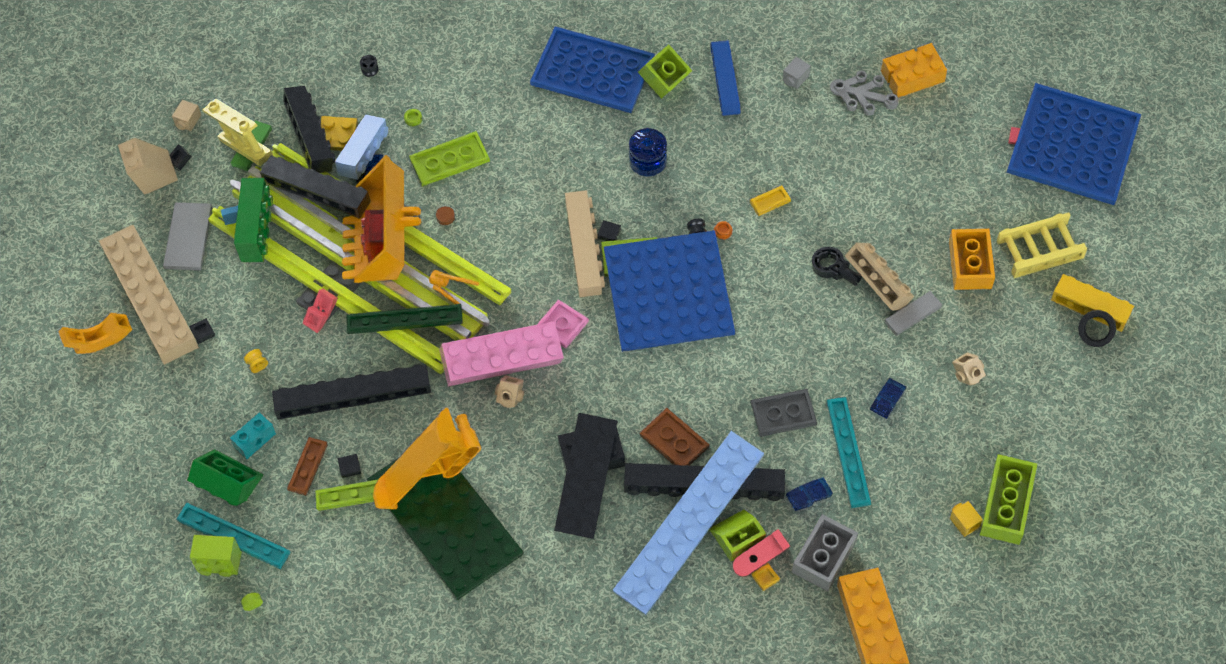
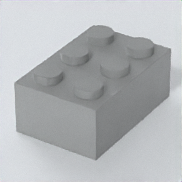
M822 514L794 561L792 573L828 592L855 546L858 532Z

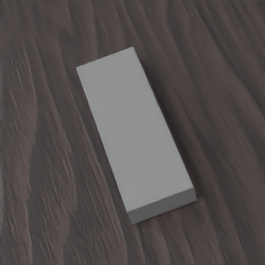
M929 291L886 318L884 323L898 336L942 308V304Z

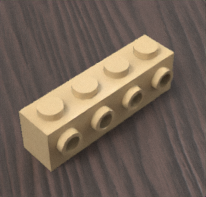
M856 243L845 255L848 261L891 310H901L907 306L914 298L910 292L911 289L900 281L899 275L887 266V261L875 252L876 249L870 243Z

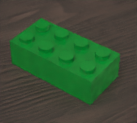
M241 178L234 245L241 262H264V255L268 253L266 239H269L270 236L268 222H271V211L269 210L270 206H273V196L270 195L269 185H266L264 178Z

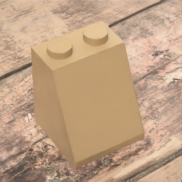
M137 138L118 145L127 175L144 195L178 180L168 150Z

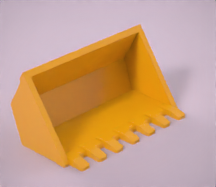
M385 155L355 186L366 189L371 200L360 219L354 216L343 218L344 225L355 224V229L343 231V238H354V243L343 244L342 250L343 252H354V256L343 258L342 264L344 266L354 265V270L342 272V278L354 279V283L397 280L404 267V227L421 224L419 217H413L420 215L421 209L413 206L404 207V170L392 162L389 156Z

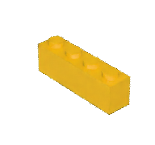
M1065 274L1062 275L1051 298V301L1083 315L1092 310L1105 311L1113 317L1116 322V330L1120 332L1123 331L1134 308V305L1126 300H1120L1108 292L1100 291L1090 284L1082 283L1074 277ZM1092 318L1102 324L1109 326L1107 321L1103 318Z

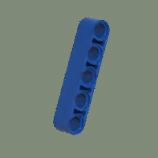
M729 40L711 42L712 61L715 68L714 72L722 116L740 114V101Z

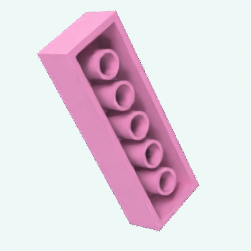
M555 321L442 343L439 349L448 386L561 363L564 358Z

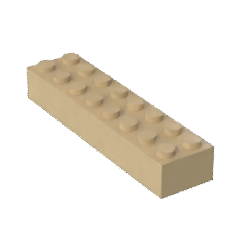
M134 225L99 240L107 259L163 364L165 365L199 348Z

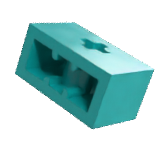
M259 412L232 435L230 440L233 447L245 459H248L276 435L273 424Z

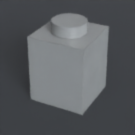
M795 57L783 70V81L786 85L798 89L809 77L811 65Z

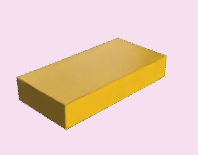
M782 185L750 199V204L758 216L791 202L790 196Z

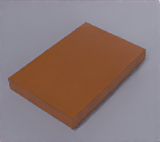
M668 408L661 412L640 432V436L673 465H691L710 446L709 443Z

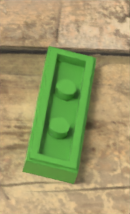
M255 120L254 122L258 126L252 130V133L257 142L263 145L272 127ZM236 152L231 161L233 167L248 171L253 163L238 152Z

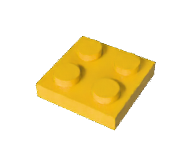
M321 116V128L325 129L326 140L330 142V150L342 151L357 129V118Z

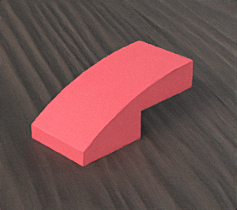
M324 288L320 289L313 306L308 307L303 324L318 333L329 318L338 298Z

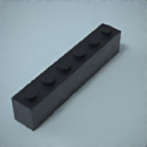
M305 86L284 88L283 103L308 169H314L318 173L331 172L332 166L335 163V155L330 151V142L326 140L325 129L321 128V120L316 115V106L312 104L310 92H307Z
M271 155L260 171L261 177L265 179L266 184L359 219L371 202L366 189L355 187L346 181L336 180L330 175L320 174L314 169L304 168L298 163L293 164L282 157L277 158Z

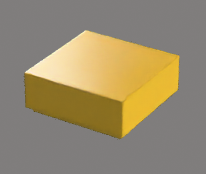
M769 563L751 574L763 591L780 581L779 576Z

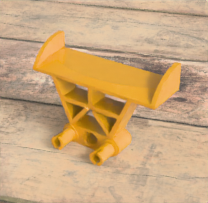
M445 408L438 414L435 420L385 474L377 480L373 492L376 508L397 509V503L423 477L442 474L444 478H451L461 472L481 451L477 434L470 427L466 414H460L455 418L459 431L455 428L448 408Z

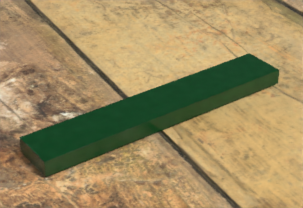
M454 304L346 314L347 334L463 324L462 305Z

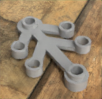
M858 71L855 77L845 81L836 79L830 84L831 92L836 96H841L849 111L857 109V101L851 99L848 94L856 97L864 109V113L868 116L874 114L875 106L872 103H868L866 98L883 102L887 109H895L898 106L899 99L895 94L882 95L869 91L883 86L884 77L881 75H876L873 81L857 88L851 86L858 82L863 83L866 81L867 73L865 71Z

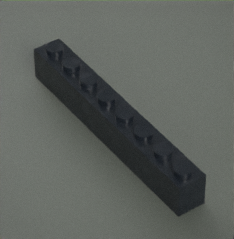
M416 364L408 368H395L385 372L377 371L374 374H359L351 378H337L333 381H319L316 384H301L293 388H279L272 391L274 412L277 420L429 394L431 393L427 365Z
M625 463L624 493L630 495L648 493L650 496L668 494L671 497H678L685 494L705 466ZM754 468L732 499L735 500L740 497H746L750 500L768 498L770 501L784 499L785 469Z

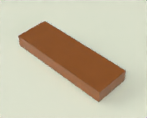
M312 437L308 438L287 487L288 491L307 496L328 446L326 441Z

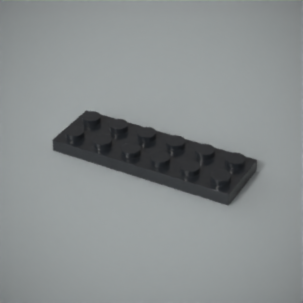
M578 413L554 531L594 539L618 423L617 420Z

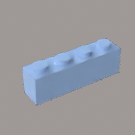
M370 115L364 116L335 161L339 176L358 180L360 175L365 172L366 166L373 159L375 151L380 148L382 140L388 135L386 119Z

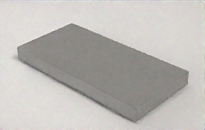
M175 202L163 264L164 269L202 270L210 224L208 218L212 213V204Z

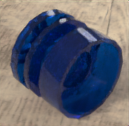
M644 128L636 131L630 137L629 163L635 173L646 177L655 176L666 167L667 141L660 131Z

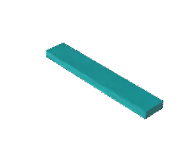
M847 398L827 399V407L851 508L870 506L871 500Z
M189 503L185 504L176 518L178 522L208 536L234 537L242 552L280 570L291 553L290 550Z

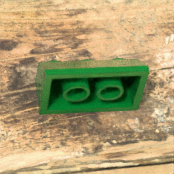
M214 449L193 460L187 481L193 483L197 488L210 492L215 497L226 500L230 505L238 506L247 501L264 474Z

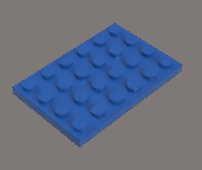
M555 26L530 80V85L632 113L645 82L638 71L655 57V54Z

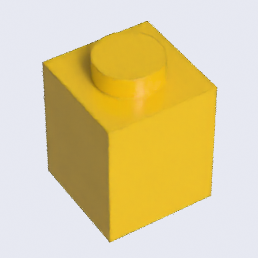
M969 501L964 504L959 503L952 508L950 519L964 537L981 527L983 519Z

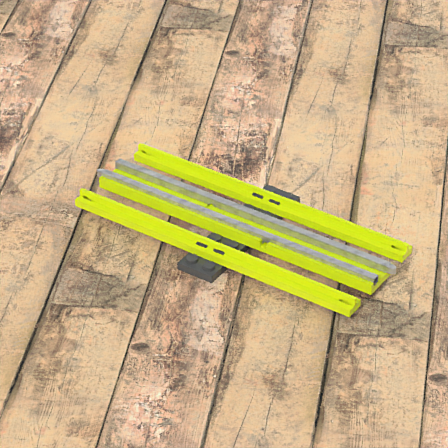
M279 143L278 146L275 144L272 146L274 157H282L279 155L280 153L286 161L293 164L298 163L308 169L305 158L282 143ZM252 166L248 171L250 175L248 178H262L260 174L261 168ZM328 172L320 173V174H323V175H330V176H332V175L329 174ZM231 180L233 196L239 200L241 183ZM269 185L270 195L273 196V206H270L269 210L271 211V221L332 260L324 271L321 272L271 238L266 239L268 253L264 255V259L308 287L296 300L297 304L308 310V307L313 306L318 291L324 288L338 298L327 321L339 308L348 314L381 311L353 293L361 283H354V279L342 278V272L354 270V265L344 266L342 264L343 258L354 256V252H343L342 250L343 244L354 243V238H343V231L354 228L339 222L337 217L309 199ZM219 206L217 209L213 208V214L208 218L209 222L234 238L236 223L225 225L224 221L219 219V217L223 219L221 210L225 208ZM413 226L404 227L405 246L452 276L479 282L478 286L465 284L499 306L511 294V288ZM404 261V267L397 280L366 282L406 309L454 305L444 295L433 289L434 285L429 283L430 277L406 261ZM441 287L462 305L463 324L435 326V328L458 341L473 338L483 325H489L487 313L448 288ZM402 329L377 332L439 374L444 372L443 363L440 364L435 360L436 358L442 362L439 348L412 330Z

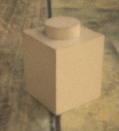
M182 100L173 113L172 118L178 129L192 131L201 116L198 105Z

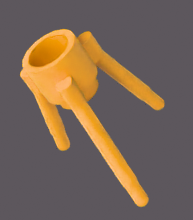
M436 269L429 278V283L434 285L433 289L440 292L454 304L460 303L441 288L442 286H447L449 279L479 285V282L448 275Z

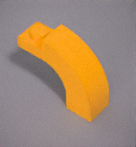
M110 313L100 324L87 329L62 327L58 332L64 347L74 348L77 354H86L118 343L132 331L127 315Z

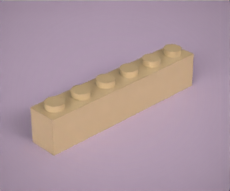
M587 190L565 193L579 297L602 295V288H605L604 276L600 277L599 273L602 271V262L597 260L600 250L599 244H595V240L598 239L597 230L592 227V224H595L594 213H590V208H593L592 197H588Z

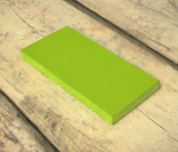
M477 131L409 155V159L422 187L490 162V158Z

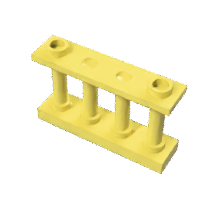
M218 99L211 101L202 109L204 113L219 122L223 132L217 137L225 145L258 166L264 164L271 155L273 156L269 148L255 139L252 130L258 125L254 121Z
M1069 212L1065 214L1059 213L1051 218L1012 229L1007 228L999 232L997 243L1002 244L1006 242L1015 260L1011 271L1014 278L1085 257L1087 251L1085 243L1075 244L1066 227L1071 216ZM1058 227L1068 248L1057 249L1048 230ZM1041 232L1050 253L1040 254L1031 235ZM1023 237L1033 258L1022 259L1014 240Z

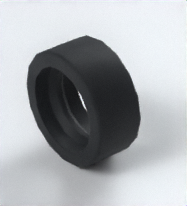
M1092 310L1086 313L1080 320L1078 326L1079 336L1089 346L1103 347L1114 338L1116 322L1109 313L1102 310ZM1100 317L1107 321L1109 332L1105 338L1095 340L1087 335L1085 327L1090 319Z

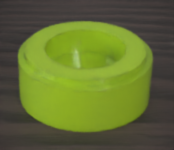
M417 109L407 110L404 114L405 123L412 127L418 126L422 122L421 112Z
M259 593L247 594L241 600L245 611L256 609L263 603Z

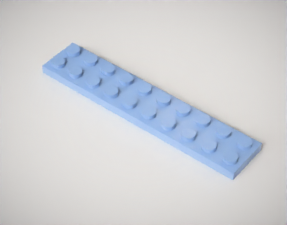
M731 431L617 583L613 592L647 615L762 459L764 453Z

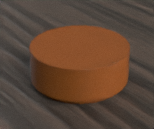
M448 206L439 208L436 212L438 223L441 225L453 223L455 220L454 210Z

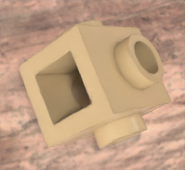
M967 352L952 362L956 370L955 375L960 382L975 385L986 376L984 364L977 355Z
M505 375L496 386V402L507 408L515 407L519 402H522L524 397V391L522 390L524 380Z

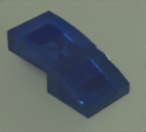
M889 378L871 405L870 410L887 419L907 387Z
M824 477L789 491L786 496L794 510L798 511L812 506L814 502L831 497L833 492Z

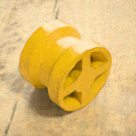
M254 349L244 357V361L250 365L249 368L252 373H258L268 365V361L262 357L263 354L260 349Z

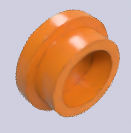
M721 221L714 227L716 237L719 239H727L732 235V226L726 221Z

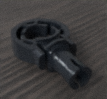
M822 247L813 254L812 268L818 276L823 278L832 277L835 280L844 278L854 286L858 285L861 281L862 276L849 269L850 262L844 259L842 252L837 248ZM828 254H830V257L835 259L836 262L829 265V267H823L820 261L823 258H828Z

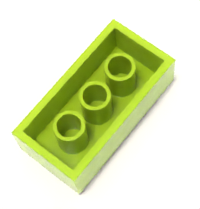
M1000 454L997 455L980 536L1020 545L1024 535L1037 463Z

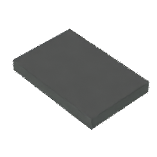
M808 389L750 400L760 437L817 426Z

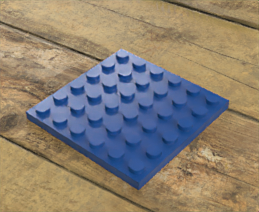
M1035 83L1006 173L1115 205L1141 114Z
M715 230L604 247L622 352L735 335Z

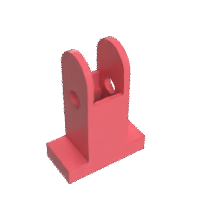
M776 530L738 556L733 562L734 572L742 577L748 576L789 549L790 545L780 530ZM751 556L757 557L755 563L750 562L749 558Z

